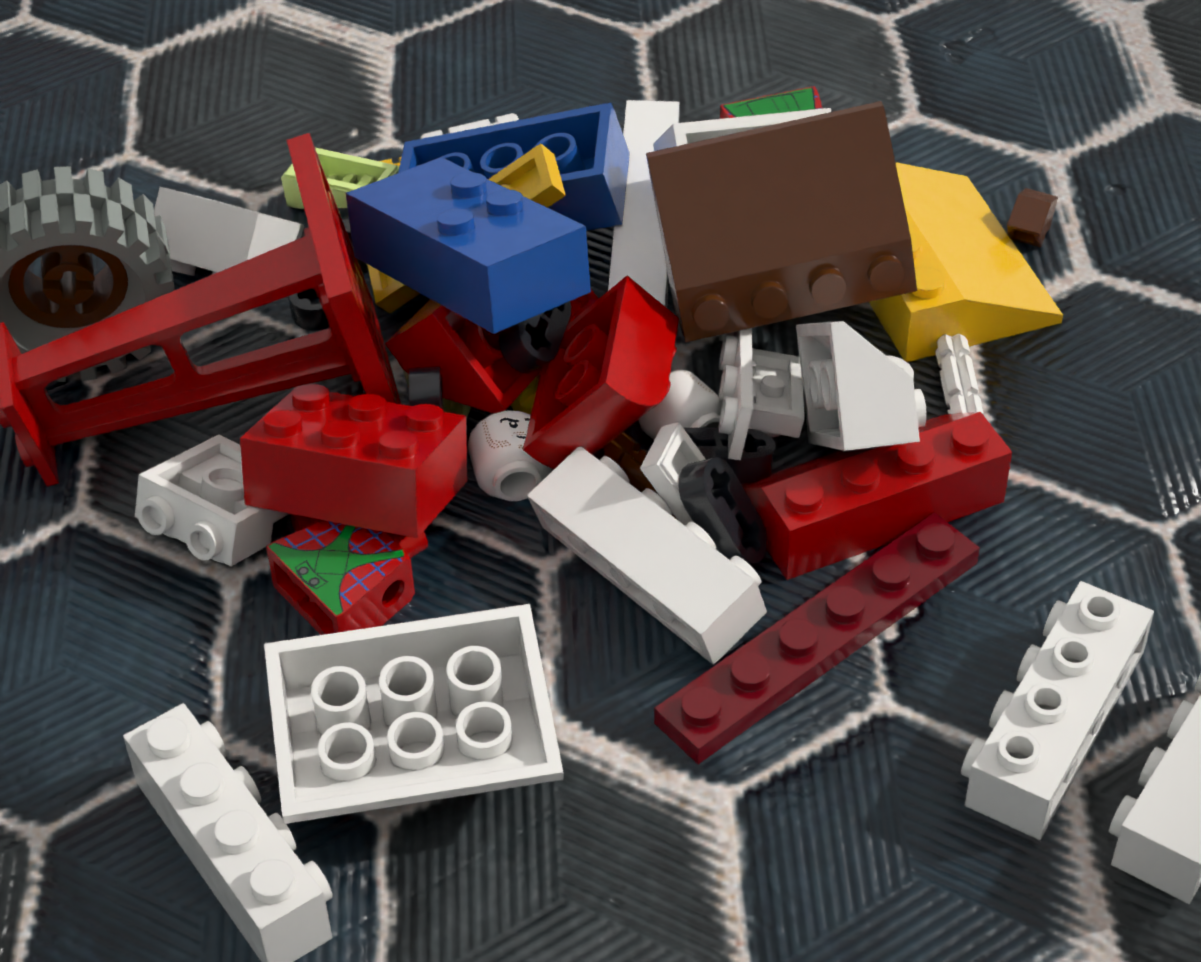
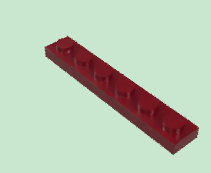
M932 513L654 708V724L699 765L975 566L978 562L980 547L938 514Z

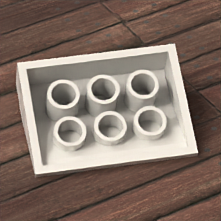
M530 604L264 644L284 824L564 780Z

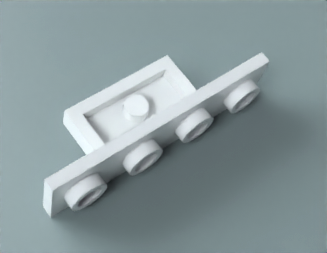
M752 328L719 335V340L723 341L719 360V370H723L719 389V401H723L719 420V433L728 434V459L741 460L748 429L764 432L770 437L783 435L799 438L805 418L799 356L752 348Z

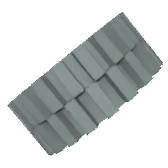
M71 166L54 167L55 179L45 181L41 180L38 169L23 173V187L17 190L8 181L0 184V323H5L21 354L175 290L169 244L163 220L160 215L154 216L153 204L144 194L133 201L131 184L117 178L111 188L107 187L104 184L103 172L87 168L84 180L72 179ZM92 254L106 263L105 267L95 276ZM38 257L41 258L42 278L34 275L28 269ZM149 345L130 353L138 360H141L151 352V348ZM122 355L80 371L81 381L97 379L96 367L106 364L112 374L126 369V356ZM66 377L55 381L65 382Z

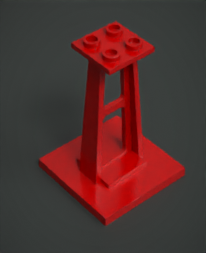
M310 133L286 140L309 225L308 228L303 229L304 237L21 354L5 323H0V424L4 429L9 427L14 429L17 449L26 467L35 465L47 487L59 483L54 445L282 391L296 386L351 374L354 382L361 380L366 394L379 395L386 402L402 404L372 296L359 262L354 257L353 246ZM310 288L316 291L330 325V328L204 366L193 364L181 341V336L185 332ZM149 345L162 347L174 370L172 375L68 405L54 403L45 389L47 384Z

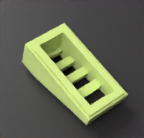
M315 148L338 208H347V192L399 172L400 166ZM291 164L281 177L286 204L288 207L304 209L294 167Z

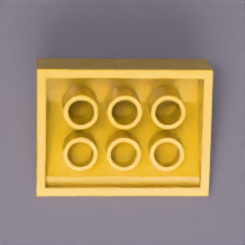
M896 162L912 242L917 291L870 301L869 304L904 361L911 362L936 355L935 352L938 348L937 340L944 334L952 337L959 333L965 336L970 347L1062 323V312L968 176Z

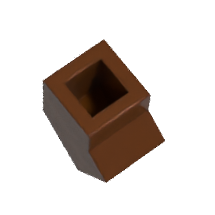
M1028 188L1022 190L1017 196L1007 223L1010 239L1041 248L1046 232L1051 227L1058 196Z

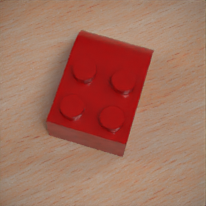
M627 275L570 322L566 327L557 355L553 360L542 366L523 451L541 464L555 469L577 447H583L590 454L594 455L647 412L655 408L665 398L671 387L669 377L672 359L677 350L675 340L679 318Z

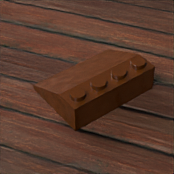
M881 101L646 153L676 316L679 318V325L685 343L917 291L911 236L887 118Z

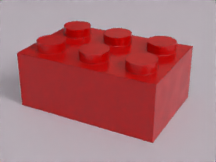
M307 384L296 386L240 437L245 505L418 538L467 482L466 415L443 412L442 408L432 404L409 406L386 402L383 397L375 394L352 396L329 392V389L322 385Z

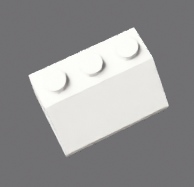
M844 321L796 325L809 443L847 451L920 442L918 427H923L926 424V404L922 390L914 389L913 377Z

